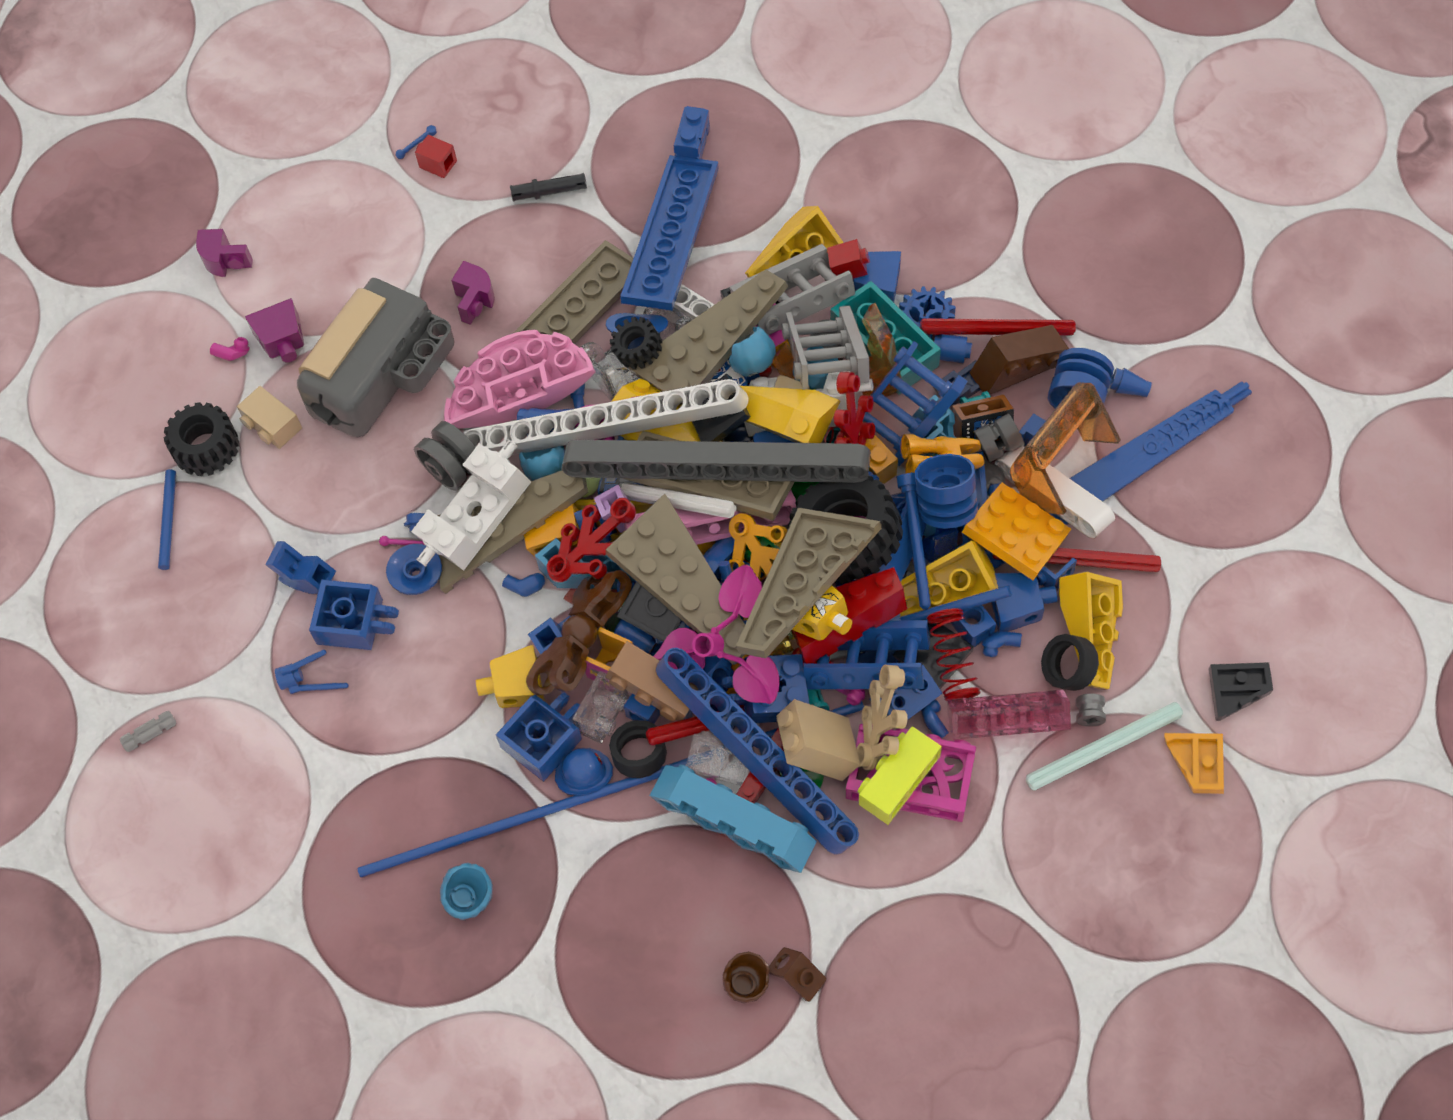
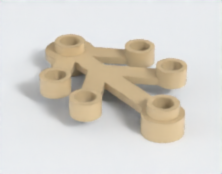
M896 665L882 666L879 680H872L870 683L871 706H864L862 709L861 718L863 722L864 743H859L857 752L861 764L859 767H863L865 770H873L882 755L897 754L899 750V740L897 737L885 736L881 743L878 744L883 733L892 728L904 729L907 724V713L905 710H893L887 716L895 689L902 687L905 681L904 670Z

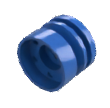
M1087 348L1064 350L1059 355L1054 377L1049 388L1047 399L1050 405L1057 411L1076 418L1098 416L1103 411L1107 390L1114 371L1112 362L1105 355Z
M942 454L927 458L917 466L915 480L919 517L924 523L932 527L946 529L965 525L975 518L978 512L975 469L969 459L961 455Z

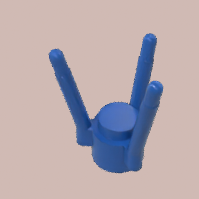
M321 650L293 664L275 669V677L280 689L285 690L289 688L290 694L299 691L348 688L349 685L348 683L299 685V682L304 680L300 667L326 655V650Z

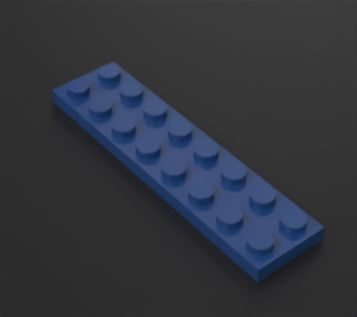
M669 155L620 296L621 304L673 311L719 169L718 161Z

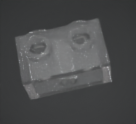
M599 671L572 720L573 724L579 728L581 735L602 744L605 737H609L613 733L616 726L615 719L620 711L624 712V704L630 696L626 689L621 691L613 687L609 683L610 680L605 677L607 673Z
M701 731L700 735L694 734L686 766L691 768L696 775L741 786L747 769L720 740H717L713 733Z

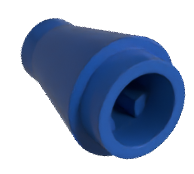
M1116 368L1109 388L1115 390V393L1147 397L1152 382L1146 381L1126 368Z

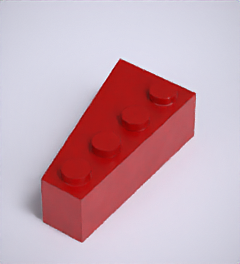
M894 567L835 588L845 599L848 610L846 617L852 620L851 628L846 634L842 635L832 630L824 640H817L792 630L805 664H816L815 660L825 654L829 657L838 651L837 647L850 639L853 642L863 636L862 633L870 627L877 628L908 609L904 589Z

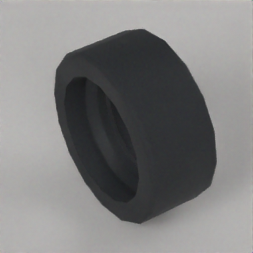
M1070 634L1057 635L1050 640L1043 650L1041 658L1042 673L1046 681L1053 687L1070 691L1082 690L1091 684L1097 674L1099 665L1098 653L1094 645L1086 638ZM1073 645L1079 653V664L1075 674L1067 680L1061 673L1060 663L1066 649Z
M634 720L626 722L613 733L609 748L614 766L621 774L629 778H644L660 770L665 763L667 755L665 742L656 744L654 751L644 759L628 760L621 754L625 744L634 739L646 738L647 730L657 727L655 724L644 720Z

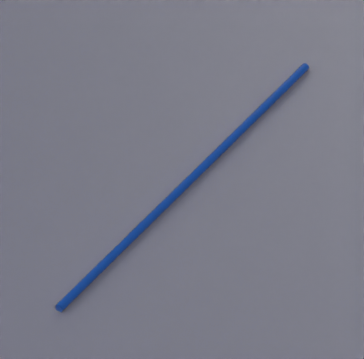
M861 701L859 705L848 704L830 711L847 716L862 711L864 705ZM777 728L765 733L772 738ZM722 746L667 765L679 767L681 764L691 768L733 753L726 746ZM666 765L648 777H628L607 784L601 790L592 794L571 796L358 867L359 876L361 878L658 779Z

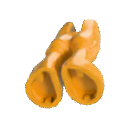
M914 434L902 435L901 454L904 460L908 459L905 474L915 473L917 466L921 462L933 457L922 456L921 454L924 453L961 455L973 463L974 469L984 465V458L981 454H972L981 449L980 440L946 436L926 439Z

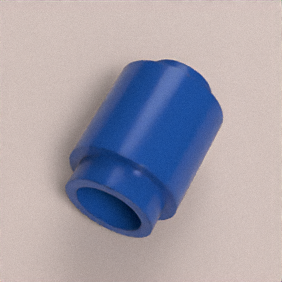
M947 334L935 336L934 343L941 349L940 361L964 363L965 358L970 359L972 343L967 342V337Z
M622 619L613 631V633L632 641L633 645L646 653L650 652L656 642L653 636Z

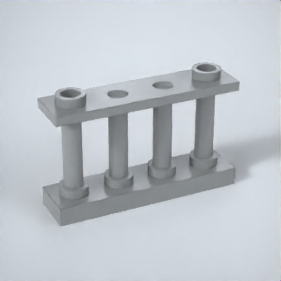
M823 244L767 269L786 281L789 287L785 291L798 286L803 292L791 298L784 292L778 299L780 303L772 306L757 326L770 335L782 329V323H786L787 312L792 313L794 323L855 295L851 272L847 271L836 276L830 269L827 248ZM758 274L730 286L731 293ZM819 275L826 280L815 287L808 282V280Z
M850 306L839 307V317H836L834 321L795 325L792 313H786V323H782V335L784 340L788 339L795 362V379H800L803 390L809 389L808 375L850 371L859 376L860 383L869 382V357ZM833 331H836V332H837L836 334H827V335H818V336H809V337H800V338H799V336H798V335L824 333V332H833ZM841 344V347L803 351V348ZM846 358V360L807 364V361Z

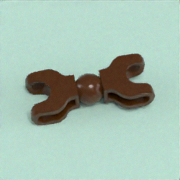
M624 571L608 572L603 579H596L590 576L581 581L572 597L573 607L569 613L571 617L562 625V637L554 639L551 646L536 659L527 675L526 684L533 694H549L555 688L561 692H566L577 687L586 671V657L590 652L588 648L596 641L597 628L604 627L607 620L623 605L631 590V579ZM615 579H618L620 582L618 592L611 591ZM541 673H545L548 676L543 687H540L538 684V676ZM568 676L567 683H564L562 679Z

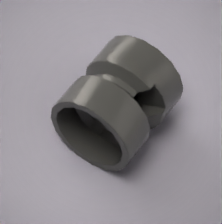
M1010 414L994 420L993 426L986 424L973 431L976 439L980 440L981 450L989 463L1002 457L1005 450L1012 452L1024 446L1022 436Z

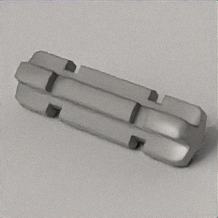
M170 711L163 712L158 715L159 719L155 720L153 718L134 729L133 734L129 732L122 736L120 742L127 752L134 750L138 747V743L144 744L163 733L162 730L164 728L168 730L175 726V718Z

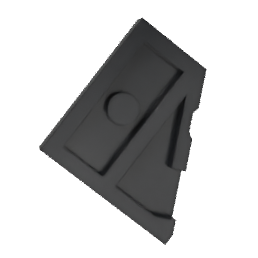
M1269 662L1211 664L1209 667L1216 721L1223 720L1268 696L1273 691Z

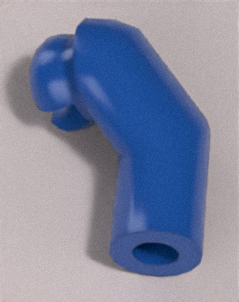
M535 573L519 580L508 574L503 580L502 587L520 596L527 597L542 589L545 584V577L541 573Z
M997 631L991 634L982 642V646H984L983 654L988 657H996L998 655V648L1001 646L1020 647L1022 633Z
M935 699L925 706L921 713L930 732L943 738L949 731L936 714L941 710V705Z

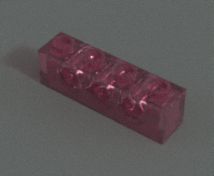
M1064 690L947 700L948 727L953 740L1071 730L1070 701Z

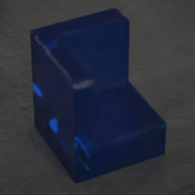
M936 528L935 534L922 539L924 557L932 563L956 550L958 530L956 528Z

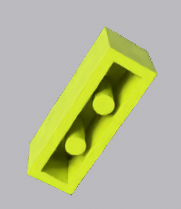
M913 726L906 734L902 732L897 737L899 740L897 754L884 755L876 765L875 769L877 772L871 779L867 777L858 789V793H860L859 805L887 825L890 824L941 755L942 746Z

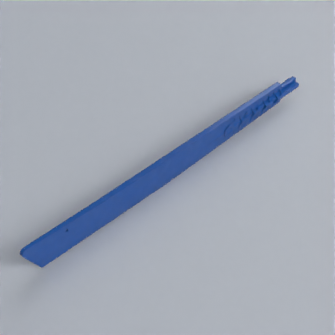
M1241 381L1223 394H1220L1218 390H1213L1069 479L1102 502L1231 415L1234 412L1232 406L1252 394L1249 384ZM1036 499L1031 501L1056 519L1062 521L1065 525L1069 524ZM963 543L942 554L940 557H943L949 554L950 552L958 549L959 547L963 546ZM987 555L994 570L1006 563L1003 560L994 559L992 555Z

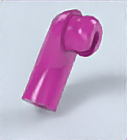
M238 337L234 340V345L230 347L213 343L210 347V354L233 361L245 356L249 352L250 347L246 338Z
M835 689L846 695V700L851 705H859L865 699L864 689Z

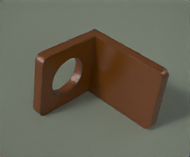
M786 947L781 949L769 965L770 975L784 979L807 1002L813 999L826 981V977L802 952ZM789 957L788 962L778 969L780 962Z

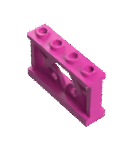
M863 724L859 725L856 748L859 743H864ZM900 728L896 730L890 729L880 736L878 744L882 742L885 736L898 737L902 732L906 734L909 730ZM926 734L927 737L942 746L940 758L930 770L933 776L925 777L900 810L963 822L976 746L964 740L948 741L934 734ZM945 758L961 760L963 769L956 775L945 776L944 772L951 771L955 765L946 764ZM857 767L849 775L846 786V799L859 802L860 793H858V789L863 781L857 780L859 767ZM875 768L871 770L867 777L871 779L877 770ZM962 781L959 800L951 798L948 783ZM928 784H937V786L929 787L933 790L932 794L923 793L922 787Z

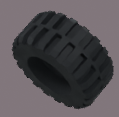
M868 475L865 481L857 483L819 482L815 486L811 484L805 490L806 494L804 496L800 495L795 502L797 507H793L789 516L791 521L788 523V529L798 508L846 516H864L866 519L880 521L882 529L836 579L840 583H850L853 579L858 580L868 574L878 573L880 571L879 568L883 564L886 566L892 560L891 554H896L898 551L899 541H901L903 536L901 516L884 484L879 480H874L870 475Z

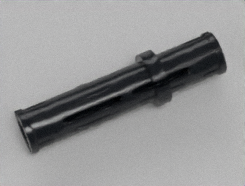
M581 173L542 181L533 179L530 183L510 185L512 201L533 197L537 200L540 199V196L587 189L585 174Z

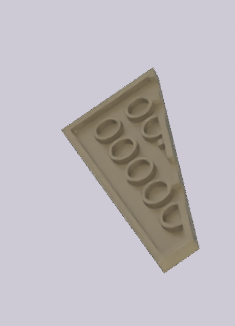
M559 471L531 481L464 571L444 556L439 555L442 563V572L439 578L441 591L445 594L453 589L452 585L462 578L468 579L474 574L473 570L483 563H490L524 539V534L534 527L538 529L546 523L545 519L556 511L562 512L588 493L586 478L570 477L563 471ZM482 506L475 507L472 510L471 516L478 515Z
M798 508L736 644L738 653L767 658L882 529L880 521Z

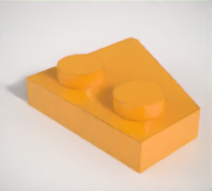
M1164 733L1165 743L1192 792L1224 794L1223 734Z

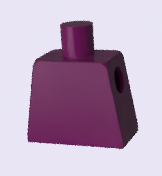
M292 298L245 316L253 335L269 358L281 356L282 361L285 363L292 362L297 358L295 350L304 346V339L299 315Z

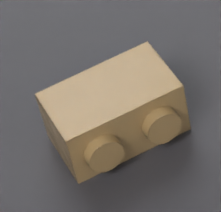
M261 386L256 388L237 406L241 414L239 419L242 424L249 430L254 428L258 432V436L266 444L272 443L278 449L283 447L302 429L297 415Z

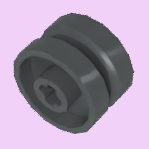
M441 421L431 431L432 439L424 437L414 447V452L420 463L438 482L450 490L456 491L466 482V473L471 474L463 466V463L476 446L454 425Z

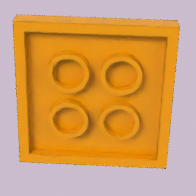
M1002 482L980 507L975 518L966 524L962 533L1031 580H1034L1072 529Z

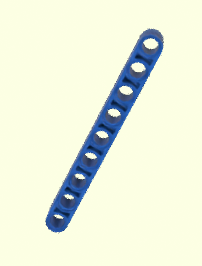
M677 647L667 650L656 666V673L660 680L802 825L808 828L809 832L826 850L837 855L842 854L854 845L859 837L856 825L799 767L787 764L785 753L684 650ZM668 662H673L678 669L670 667ZM689 683L695 684L698 688V691L693 690L690 687ZM710 704L715 705L719 709V712H715L714 710H712ZM731 725L736 726L739 729L740 734L735 733L732 730ZM752 746L756 747L760 751L761 755H757L756 753H754V751L752 750ZM773 768L778 769L781 772L782 777L777 776L774 773ZM794 789L800 791L803 799L795 794ZM815 811H819L823 815L824 820L819 819ZM837 832L843 835L845 842L839 840Z

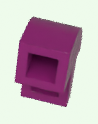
M223 229L198 230L196 248L205 268L211 274L226 277L227 269L252 268L253 259L246 244L230 245Z
M463 261L451 281L455 295L462 297L461 302L457 306L461 322L471 325L474 318L480 315L483 305L489 308L493 307L495 297L488 273L477 265Z

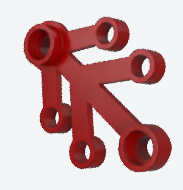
M840 372L837 377L836 386L839 394L846 395L847 410L837 409L835 411L834 424L841 429L846 437H838L836 444H861L865 446L867 439H873L875 436L874 423L863 422L865 412L873 410V397L861 395L858 399L856 411L855 392L859 391L860 378L853 372Z
M627 498L616 499L610 508L612 516L593 533V525L600 520L601 514L596 506L592 504L585 506L582 510L581 530L572 523L562 527L559 553L551 557L547 563L549 577L555 582H564L572 574H590L596 579L604 577L607 572V566L600 560L594 559L590 563H580L578 561L583 556L606 555V549L612 543L599 542L620 523H629L635 518L636 508L634 504ZM578 540L577 547L571 552L572 542Z

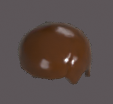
M750 951L737 953L729 960L723 972V987L727 995L734 1001L744 1004L757 1001L769 986V965L758 954Z

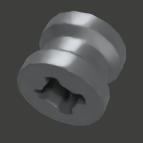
M1083 694L1076 698V707L1079 709V713L1076 715V722L1082 726H1099L1106 722V714L1103 712V707L1105 706L1104 696L1099 694Z

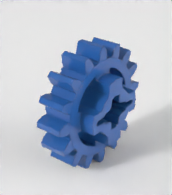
M922 286L921 292L912 289L911 297L904 295L903 302L899 303V308L919 328L923 318L955 319L956 307L952 305V298L945 299V291H941L939 294L935 293V287H932L930 291H926L925 286ZM934 334L926 335L932 340Z

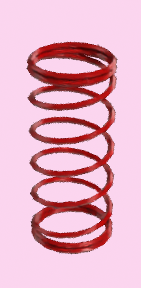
M952 608L928 615L926 617L928 623H939L930 630V634L935 637H945L936 642L933 649L938 652H949L941 656L936 661V664L941 667H953L942 673L939 677L944 682L955 683L943 691L944 700L953 702L980 695V688L977 687L955 690L946 694V691L977 680V677L959 680L942 678L951 671L974 665V662L954 665L939 663L943 658L961 651L970 650L971 647L950 650L936 648V645L957 636L967 635L968 632L947 635L932 633L934 629L944 624L963 620V610Z

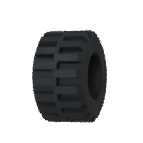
M198 402L192 407L190 405L184 406L185 409L181 412L177 410L174 413L175 417L169 418L167 421L169 426L164 428L166 436L163 438L168 451L178 467L190 475L195 472L197 476H203L204 473H207L209 476L213 475L215 470H219V472L224 470L225 464L230 465L233 461L231 457L237 455L238 450L236 447L239 446L237 432L226 412H223L219 406L213 407L212 403L207 402L204 406L201 402ZM204 434H212L207 441L191 445L197 437Z

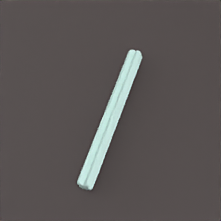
M1173 702L1027 774L1026 782L1031 790H1037L1180 719L1183 715V710L1177 702Z

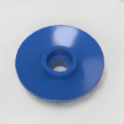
M409 544L401 547L392 554L386 566V575L390 585L398 592L407 595H417L428 591L438 582L441 576L442 563L439 555L435 553L425 567L416 559L426 548V545ZM420 571L418 575L411 576L413 572Z

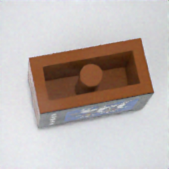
M1005 395L952 406V412L955 416L953 432L957 438L976 439L974 430L986 424L993 426L994 420L1006 414H1010L1014 421V408Z

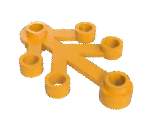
M740 513L735 515L729 523L730 535L735 539L733 556L729 560L731 570L733 572V564L735 562L739 567L745 565L743 559L747 545L752 552L750 567L760 580L761 569L768 576L773 565L772 560H775L779 549L762 546L756 536L769 537L774 543H782L787 534V529L781 525L772 527L758 525L749 514ZM741 522L745 527L742 533L739 531V524ZM777 529L781 531V537L779 539L775 537V531Z

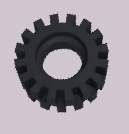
M631 317L630 323L626 319L623 321L624 326L621 327L618 324L616 326L618 332L613 331L611 334L613 339H610V345L612 346L610 348L620 363L626 368L630 366L632 370H637V365L641 369L645 368L644 363L646 362L651 365L653 363L651 358L657 359L659 357L657 351H662V339L648 319L646 321L643 317H640L639 321L636 317ZM645 337L640 346L628 349L633 340Z

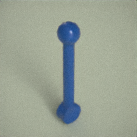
M429 125L425 133L404 149L397 150L395 156L398 159H403L405 153L423 141L427 135L434 136L437 133L436 127Z

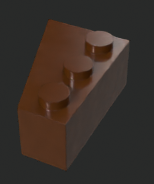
M1053 325L991 337L969 373L979 385L981 391H988L989 395L1047 370L1056 368L1059 355L1064 350L1069 349V347Z

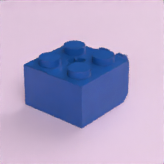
M321 579L309 632L317 645L372 650L375 633L391 635L395 632V626L392 623L378 621L379 618H397L399 610L393 606L382 605L383 598L378 587L371 584Z
M802 654L769 656L775 663L779 674V690L772 704L749 702L738 694H729V696L737 705H744L745 713L755 723L777 722L776 716L794 699L809 704ZM733 676L725 677L721 680L722 687L734 688Z
M565 692L560 694L550 705L537 695L531 696L496 734L500 748L543 782L565 759L566 755L582 740L580 730L573 722L581 714L583 706L576 703L564 715H561L560 711L567 705L570 696Z

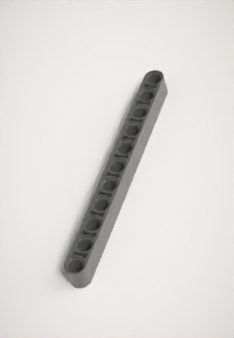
M571 440L566 444L562 471L566 475L576 478L857 483L863 482L868 478L871 452L869 448L861 444Z

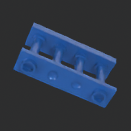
M913 341L908 349L902 347L893 359L896 364L870 396L873 397L876 404L908 427L907 430L910 432L909 434L924 438L959 397L968 381L960 375L952 383L948 380L946 382L911 356L918 346ZM905 365L939 391L940 398L937 401L934 399L930 401L896 374ZM888 384L892 385L924 409V417L922 419L916 417L915 419L881 393ZM865 412L863 422L874 423L875 432L894 445L893 449L896 450L894 455L898 458V466H900L904 462L901 454L902 435L900 437L871 414Z
M887 621L877 628L872 626L862 633L863 636L854 642L850 639L837 647L838 651L848 650L846 663L829 664L830 656L828 657L825 654L817 660V664H804L803 667L807 689H869L872 680H879L880 670L883 665H896L904 670V684L897 689H924L922 664L916 663L917 650H929L928 621ZM860 650H877L875 663H858ZM906 650L904 663H887L888 651Z

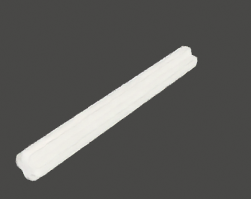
M627 482L623 483L621 487L628 499L654 504L661 496L666 494L676 509L725 518H732L737 509L734 503L728 500Z

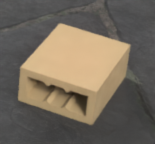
M796 699L790 702L776 716L787 764L843 781L861 765L848 717Z

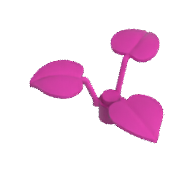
M748 565L738 567L726 578L720 588L719 604L724 611L733 612L729 618L717 627H712L711 632L697 634L689 628H678L672 631L653 657L661 660L667 650L677 647L684 650L702 669L705 666V657L717 656L718 658L737 662L742 666L738 667L733 674V687L736 693L749 702L772 704L779 690V674L772 659L769 656L761 658L749 655L745 661L740 657L725 653L723 651L724 640L719 634V631L737 619L738 614L749 618L763 587L753 569ZM668 662L670 667L678 669L673 662Z

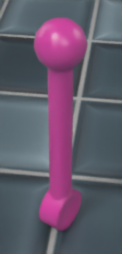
M382 536L379 539L381 546L389 544L425 545L423 541L389 539L387 536Z

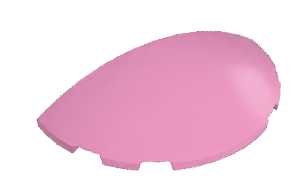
M527 330L504 336L478 351V359L470 367L463 366L453 381L455 389L452 396L446 399L444 420L456 428L483 427L516 420L520 409H545L576 391L595 373L594 366L582 347L579 348L572 343L569 337L563 334L553 332L552 335L540 334L537 330Z

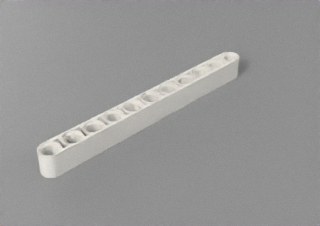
M727 379L474 428L466 431L464 434L475 446L480 442L489 450L497 452L502 449L509 439L518 446L511 454L516 455L520 454V452L527 453L564 446L571 440H596L734 414L746 408L749 398L747 393L735 381ZM736 392L735 396L728 400L729 396ZM709 398L708 402L702 405L703 401ZM680 403H683V405L681 406V408H679L678 410H676L677 406H678ZM654 408H657L656 411L652 415H650L651 411ZM631 413L630 416L627 419H625L626 415ZM605 418L604 422L599 425L600 421Z

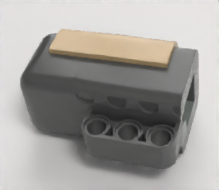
M371 278L364 288H358L298 368L300 375L297 379V389L308 414L314 419L357 438L364 436L369 432L399 388L410 393H418L426 387L455 344L451 325L445 319L432 314L431 310L428 309L427 303L421 298L380 279Z

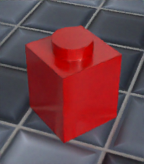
M427 135L424 141L418 144L415 151L419 168L442 178L447 176L457 162L454 146L431 135Z
M858 239L827 248L830 269L836 276L847 271L851 272L852 279L868 275L866 264L870 263L869 255L866 248H861Z

